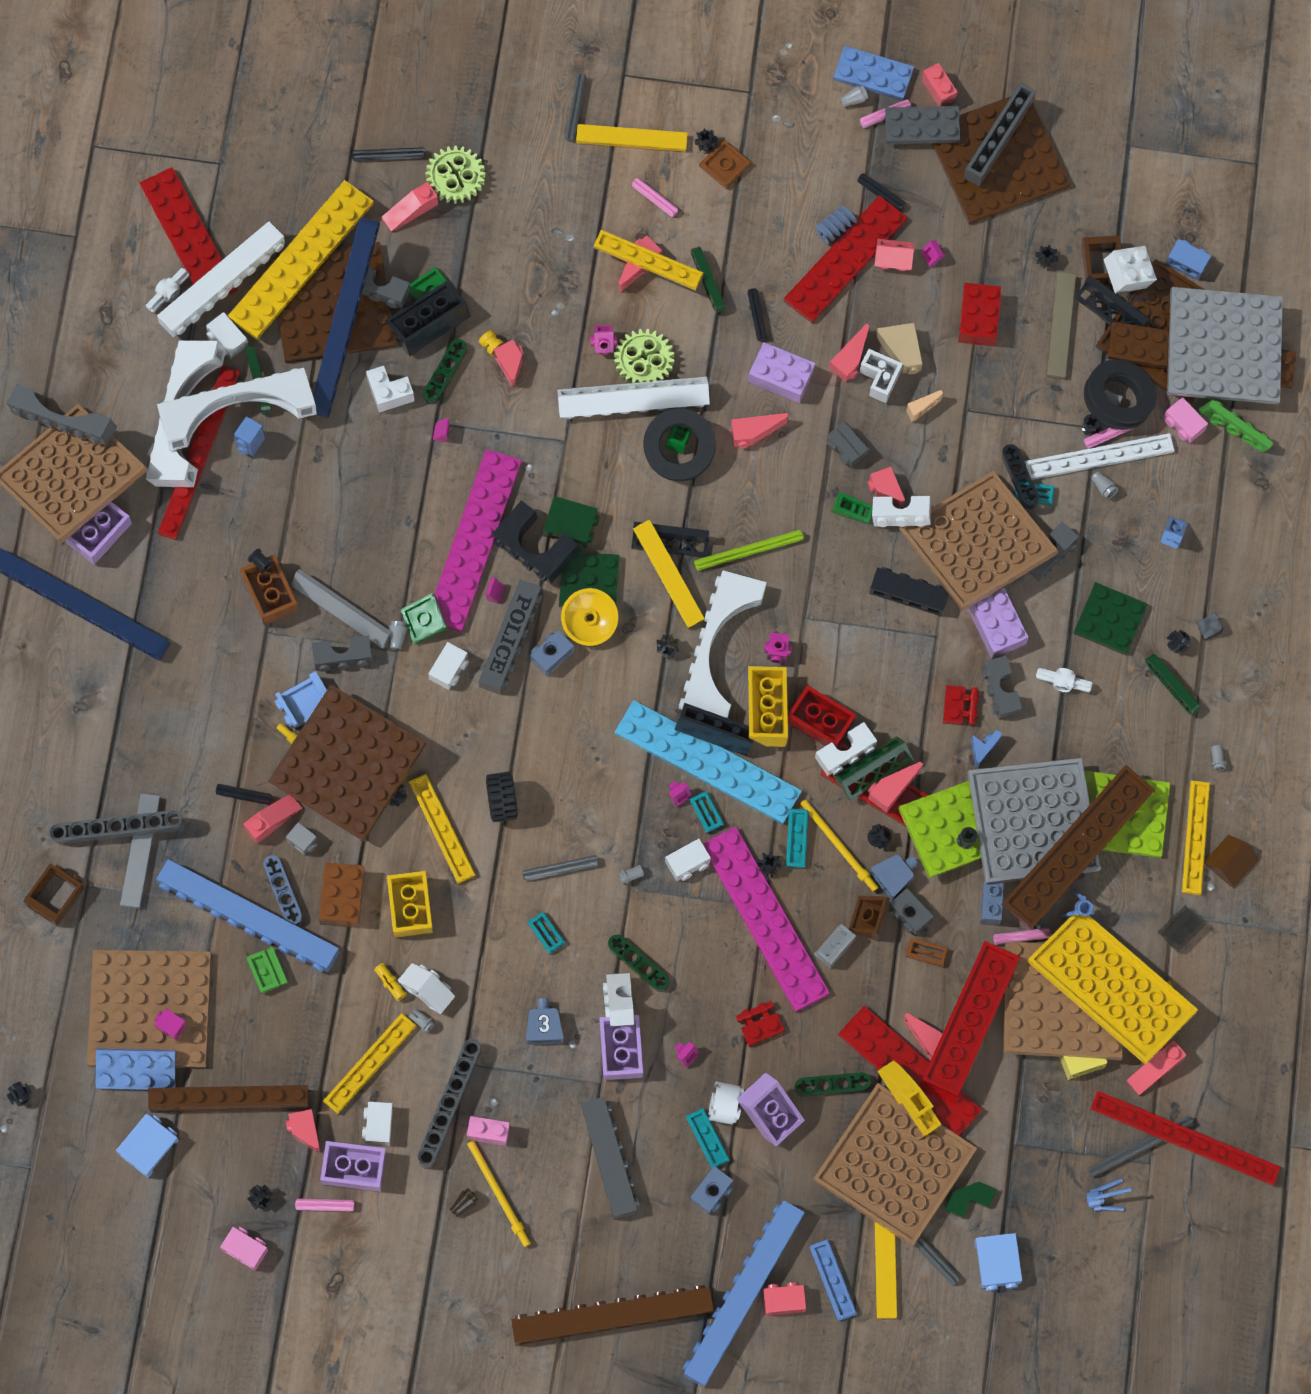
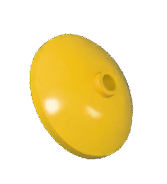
M592 588L582 589L573 593L564 603L561 612V622L564 631L573 641L581 645L594 646L605 642L613 635L618 624V610L612 598L605 592ZM588 614H593L594 619L592 621L587 620Z

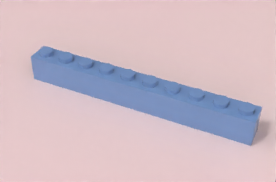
M167 859L156 878L159 888L166 892L173 891L179 899L192 901L196 908L209 910L212 916L218 919L220 917L226 919L227 923L235 928L240 926L246 934L252 937L254 935L261 937V941L265 944L278 946V950L282 953L295 955V959L304 964L306 962L312 964V968L319 972H323V970L329 972L340 953L339 948L169 859Z
M783 1201L781 1205H776L772 1212L775 1215L771 1222L767 1221L762 1230L765 1234L762 1239L757 1238L752 1247L755 1249L752 1256L748 1255L742 1264L745 1266L743 1272L736 1274L733 1280L735 1285L732 1291L728 1289L722 1299L725 1301L722 1308L717 1307L712 1316L715 1318L713 1324L706 1326L703 1332L705 1337L702 1343L697 1342L692 1351L695 1355L692 1360L687 1359L682 1368L685 1370L684 1377L703 1388L708 1383L804 1216L802 1210L786 1201Z

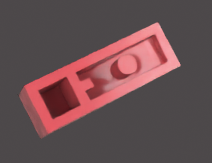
M426 182L412 190L381 218L392 233L438 205V196L430 184Z
M647 235L643 239L639 238L634 243L662 255V250ZM627 262L618 283V290L622 292L647 270Z
M867 323L830 361L829 369L844 382H847L850 378L854 379L859 373L858 368L870 326Z
M788 414L731 419L734 447L747 448L787 424Z
M918 762L881 779L878 784L876 782L873 783L868 790L870 792L868 799L887 813L922 770L923 763Z
M287 795L256 813L243 824L244 829L254 842L258 844L303 808L293 797Z
M906 1013L903 1017L904 1022L929 1060H931L943 1033Z
M1173 1040L1126 1081L1140 1096L1181 1063L1187 1055Z

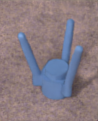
M1072 887L1071 891L1080 901L1075 904L1074 911L1060 914L1059 918L1073 915H1094L1092 903L1087 901L1085 896Z
M1122 1178L1099 1188L1091 1189L1090 1192L1086 1193L1088 1207L1094 1208V1211H1124V1207L1101 1206V1204H1104V1198L1131 1192L1133 1189H1121L1104 1194L1101 1192L1123 1182Z

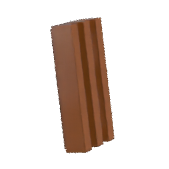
M911 938L906 958L943 968L948 948ZM913 944H916L926 948L943 952V955L912 946ZM911 951L931 956L934 958L941 959V961L911 953Z

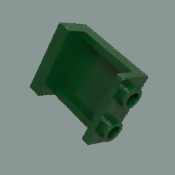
M554 496L543 528V537L551 538V535L561 537L564 533L573 541L581 543L584 548H587L588 543L592 544L595 534L592 532L593 527L598 526L600 515H598V508Z

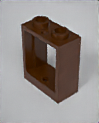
M1120 235L1083 237L1081 248L1085 280L1091 275L1101 284L1112 286L1108 273L1092 274L1089 251L1121 250Z
M50 863L23 902L26 907L55 926H58L80 896L84 887L81 884L82 880L75 875L69 876L65 873L66 870L58 864L54 866ZM53 875L75 888L57 914L36 901Z

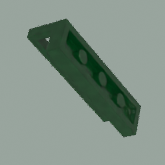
M896 736L833 777L836 783L843 788L848 800L851 801L870 789L873 783L876 782L878 784L881 779L892 775L914 761L906 742ZM904 751L907 758L901 762L896 761L898 754ZM890 763L888 770L885 772L880 771L882 764ZM868 773H874L871 781H864ZM854 782L858 783L857 789L850 793L848 786Z

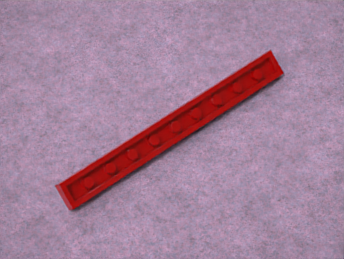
M223 365L213 390L237 384L241 370ZM228 406L215 411L200 423L186 458L191 465L198 469L194 487H175L159 527L158 535L177 540Z
M1096 1091L1089 1108L1093 1112L1271 1186L1274 1185L1279 1173L1280 1166L1100 1091Z

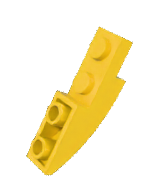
M894 1060L877 1071L898 1104L902 1103L923 1136H926L942 1125L931 1108L934 1106L909 1074Z

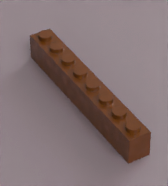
M308 1085L148 1088V1108L150 1112L309 1109Z

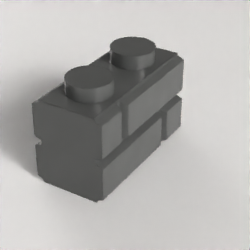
M847 422L842 423L828 434V446L840 454L839 458L845 465L848 464L850 467H853L869 455V448Z

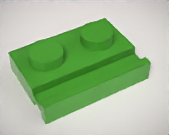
M273 946L246 957L261 994L288 983Z

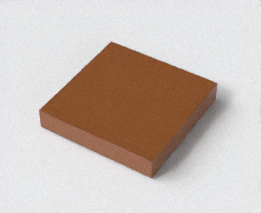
M724 139L699 164V167L727 189L751 165V162Z

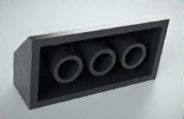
M446 281L385 321L399 345L411 356L470 318L471 314L465 300Z

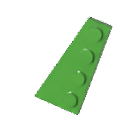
M1211 400L1197 412L1201 417L1203 415L1211 419L1210 423L1226 427L1227 432L1231 435L1242 436V441L1261 452L1270 449L1274 443L1269 440L1266 434L1259 433L1252 424L1239 419L1236 413L1228 411L1218 401Z

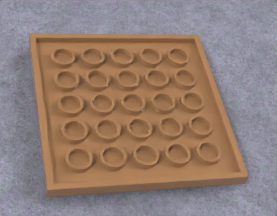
M77 404L64 416L76 417L88 415L89 413ZM52 426V428H48L0 469V486L62 544L148 470L144 464L113 436L107 446L103 444L96 445L87 438L79 439L73 433L68 432L66 434Z
M994 471L932 507L931 525L899 527L901 534L962 611H965L1058 554L1056 547Z
M1005 943V950L1020 956V959L1004 992L1003 1054L1122 1060V1044L1027 962L1044 943Z
M93 950L87 1066L96 1067L97 1048L176 1050V1068L206 1069L211 952ZM165 1008L186 1021L187 1026L176 1041L156 1029L154 1025L157 1014L160 1011L163 1012Z
M877 1083L813 1178V1181L913 1247L977 1148L943 1125L923 1136L902 1103L898 1104L891 1091Z

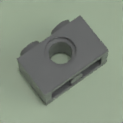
M908 889L904 890L889 905L890 914L896 920L899 918L903 923V928L909 934L913 933L915 936L931 923L934 917ZM912 910L915 916L908 917L905 915V911Z

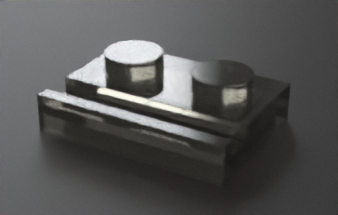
M1185 905L1158 931V934L1178 953L1206 924Z

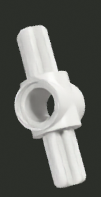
M181 268L171 279H162L155 288L156 295L146 304L147 309L150 312H155L164 302H173L180 293L179 286L189 277L188 271Z
M1038 668L1036 673L1037 679L1053 683V688L1061 692H1070L1073 688L1089 693L1092 688V682L1076 678V674L1066 668H1059L1056 672Z

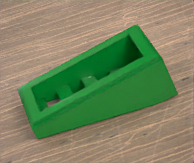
M684 426L673 427L667 439L666 448L683 454L692 430Z
M840 492L835 498L831 512L869 524L873 505ZM851 504L850 510H847L848 505ZM856 506L859 507L858 512L854 513ZM863 508L867 509L865 516H861Z

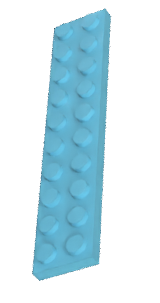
M635 700L632 701L615 730V735L778 823L784 824L789 815V809L794 807L802 790L720 746L674 730L676 722Z

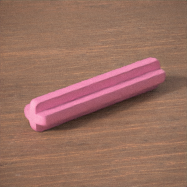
M906 99L889 107L912 106L910 101ZM885 108L860 118L861 126L866 128L885 120Z
M636 178L632 182L633 188L668 215L674 217L678 213V208L640 178Z
M1109 427L1085 438L1084 444L1090 449L1132 429L1120 430Z
M1049 928L994 934L993 942L994 945H1004L1009 942L1045 940L1051 937V931Z
M296 1199L295 1201L296 1210L354 1211L355 1205L353 1200Z

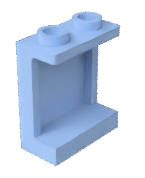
M315 671L309 674V679L282 694L276 693L277 700L274 702L279 711L283 710L286 716H284V719L288 726H293L296 731L305 725L327 689Z
M146 1113L116 1149V1152L149 1178L153 1173L154 1167L174 1143L177 1144L179 1140L176 1137L177 1133L172 1128H164L161 1125L162 1121L155 1115L150 1117Z
M1016 1233L978 1237L974 1240L978 1255L981 1288H986V1291L997 1290L998 1286H1006V1289L1018 1287V1284L1022 1282Z

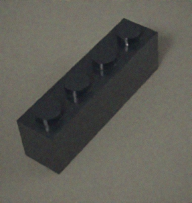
M877 567L869 594L942 617L949 593L942 585L928 584V581L924 579L916 580L910 578L905 573H894L886 567Z
M684 703L674 729L747 756L754 741L749 738L748 725Z

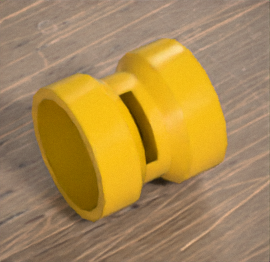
M493 330L487 331L479 339V344L482 347H486L487 352L491 356H494L493 349L505 344L501 339H497L496 333Z

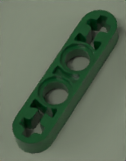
M701 247L691 249L690 252L696 269L703 272L701 281L715 313L725 311L724 302Z
M455 339L448 347L423 391L424 400L428 404L437 403L467 353L465 341ZM459 345H461L462 350H458L455 357V347H459ZM447 360H453L455 365L452 368H447L444 363ZM443 375L446 381L444 383H437L436 377ZM435 386V396L429 398L428 393H432Z
M254 345L245 347L253 380L262 378ZM259 402L262 415L271 413L269 403Z
M1151 654L1145 659L1148 668L1189 715L1193 716L1201 710L1197 701L1157 655Z
M621 935L610 937L608 948L617 958L657 992L667 990L669 978L663 971ZM612 941H621L620 946L623 949H625L626 946L628 948L621 955L620 953L622 952V950L619 947L613 948ZM634 952L637 955V959L629 962L626 959V954ZM643 965H649L652 971L645 975L641 973L640 968ZM655 971L657 972L656 978L659 980L664 979V986H657V980L654 978L651 981L649 980Z
M864 1072L803 1077L796 1081L794 1090L801 1097L863 1092L869 1089L871 1078ZM860 1077L867 1081L864 1087H861L860 1083H856L854 1088H851V1078H854L853 1082L859 1081ZM839 1079L847 1080L848 1087L845 1089L839 1088L837 1081ZM821 1080L826 1081L829 1085L828 1089L820 1090L817 1086L818 1082ZM811 1081H815L814 1092H812V1087L806 1088V1092L798 1089L802 1082L805 1083V1086H811Z

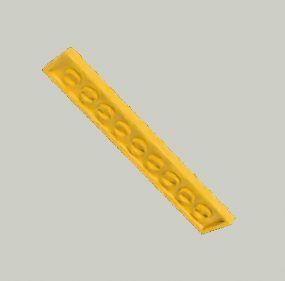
M344 180L231 311L228 318L258 340L355 227L360 218L372 207L374 201Z

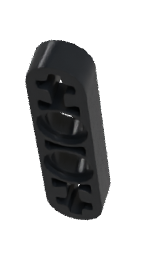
M1008 444L1002 450L1003 462L1022 506L1029 510L1034 509L1038 506L1039 495L1018 447ZM1007 452H1010L1011 454H1014V455H1013V461H1012L1011 455H1010V454H1007ZM1019 466L1022 468V471L1014 472L1012 467ZM1021 481H1025L1029 484V486L1026 488H1022L1019 486L1018 483ZM1027 493H1029V497H1030L1031 500H1033V502H1030V500H1027V497H1028Z

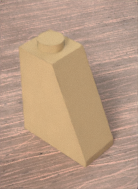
M914 323L877 328V340L891 359L903 363L901 371L903 374H916L921 371L922 359Z

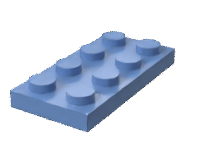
M844 46L833 80L854 87L863 85L867 91L903 101L914 66Z
M96 1049V1089L148 1090V1088H176V1050Z

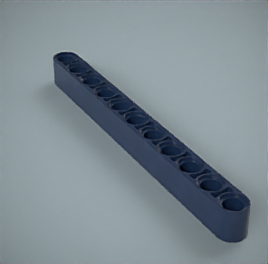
M361 217L357 226L313 393L317 416L329 418L379 232V221Z
M0 548V574L159 661L162 660L171 645L166 639Z

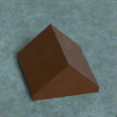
M1227 835L1204 861V865L1234 888L1258 859L1245 841Z
M859 896L849 930L855 935L877 941L890 898Z

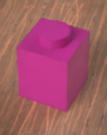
M166 1008L163 1012L160 1011L154 1020L156 1022L154 1024L156 1029L175 1041L187 1026L185 1020Z

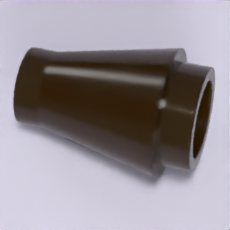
M467 1188L465 1191L462 1190L449 1210L458 1217L475 1206L479 1199Z

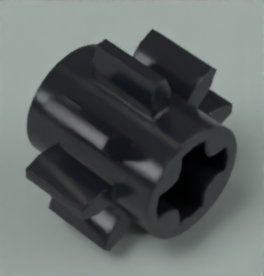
M704 128L700 133H696L698 139L694 141L695 145L699 147V151L704 150L709 153L711 149H716L714 142H717L718 139L717 136H714L713 130L708 131Z
M1041 245L1040 252L1035 254V257L1038 258L1036 264H1041L1043 269L1048 266L1053 268L1054 262L1058 261V256L1055 255L1057 249L1053 250L1050 245L1048 247Z
M1175 630L1167 637L1169 640L1167 646L1174 653L1186 652L1191 646L1188 643L1190 637L1183 630L1178 632Z
M663 634L660 640H656L657 653H662L663 658H673L675 652H679V639H674L673 634Z
M400 785L388 805L399 807L400 804L405 802L407 792L403 790L404 785Z
M877 824L872 826V830H869L867 838L872 846L881 849L887 847V843L890 842L892 835L888 827Z
M773 851L769 855L762 853L763 860H758L757 864L762 865L759 871L766 872L767 877L769 873L777 875L776 868H781L782 865L777 863L780 856L775 857ZM766 861H768L769 863L773 862V866H766Z
M17 1082L8 1088L10 1093L6 1096L12 1105L16 1103L17 1106H22L31 1099L29 1095L32 1094V1091L27 1083L22 1085L21 1082Z
M257 1184L249 1190L250 1197L247 1200L255 1210L258 1207L264 1210L271 1204V1197L274 1195L266 1185L261 1187Z

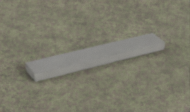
M299 569L295 573L290 586L363 636L369 635V639L382 649L386 646L392 633L390 630Z
M141 794L137 814L158 812L160 796ZM154 819L152 821V827L156 826L157 819ZM140 821L135 822L134 829H138L140 827ZM154 834L137 835L132 838L120 902L121 907L140 909Z

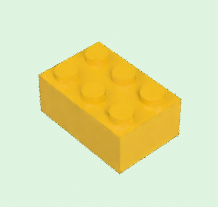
M426 871L387 875L394 938L433 933Z

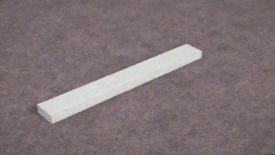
M1168 433L1024 461L1031 479L1035 480L1174 453L1175 450L1171 434Z

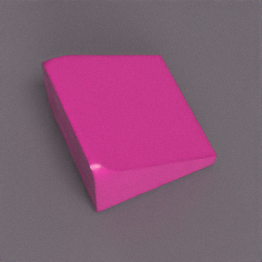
M449 418L442 419L435 424L434 441L446 442L448 440Z
M494 577L490 580L486 599L487 601L500 604L505 592V586Z

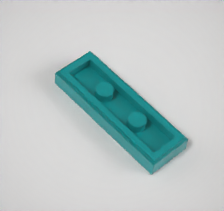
M789 809L786 867L805 868L808 810Z
M704 1108L687 1115L685 1118L711 1169L714 1166L717 1168L730 1162Z

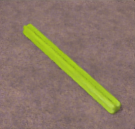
M796 530L694 561L696 570L700 571L802 541L804 539L801 530Z

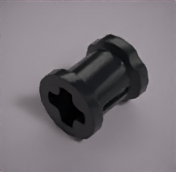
M1088 414L1084 418L1082 432L1088 436L1096 434L1100 421L1092 414Z
M260 548L256 549L248 557V562L253 563L261 574L265 573L273 564L271 559L268 560L262 554Z
M971 827L964 828L958 835V846L963 849L970 848L978 838L976 830Z

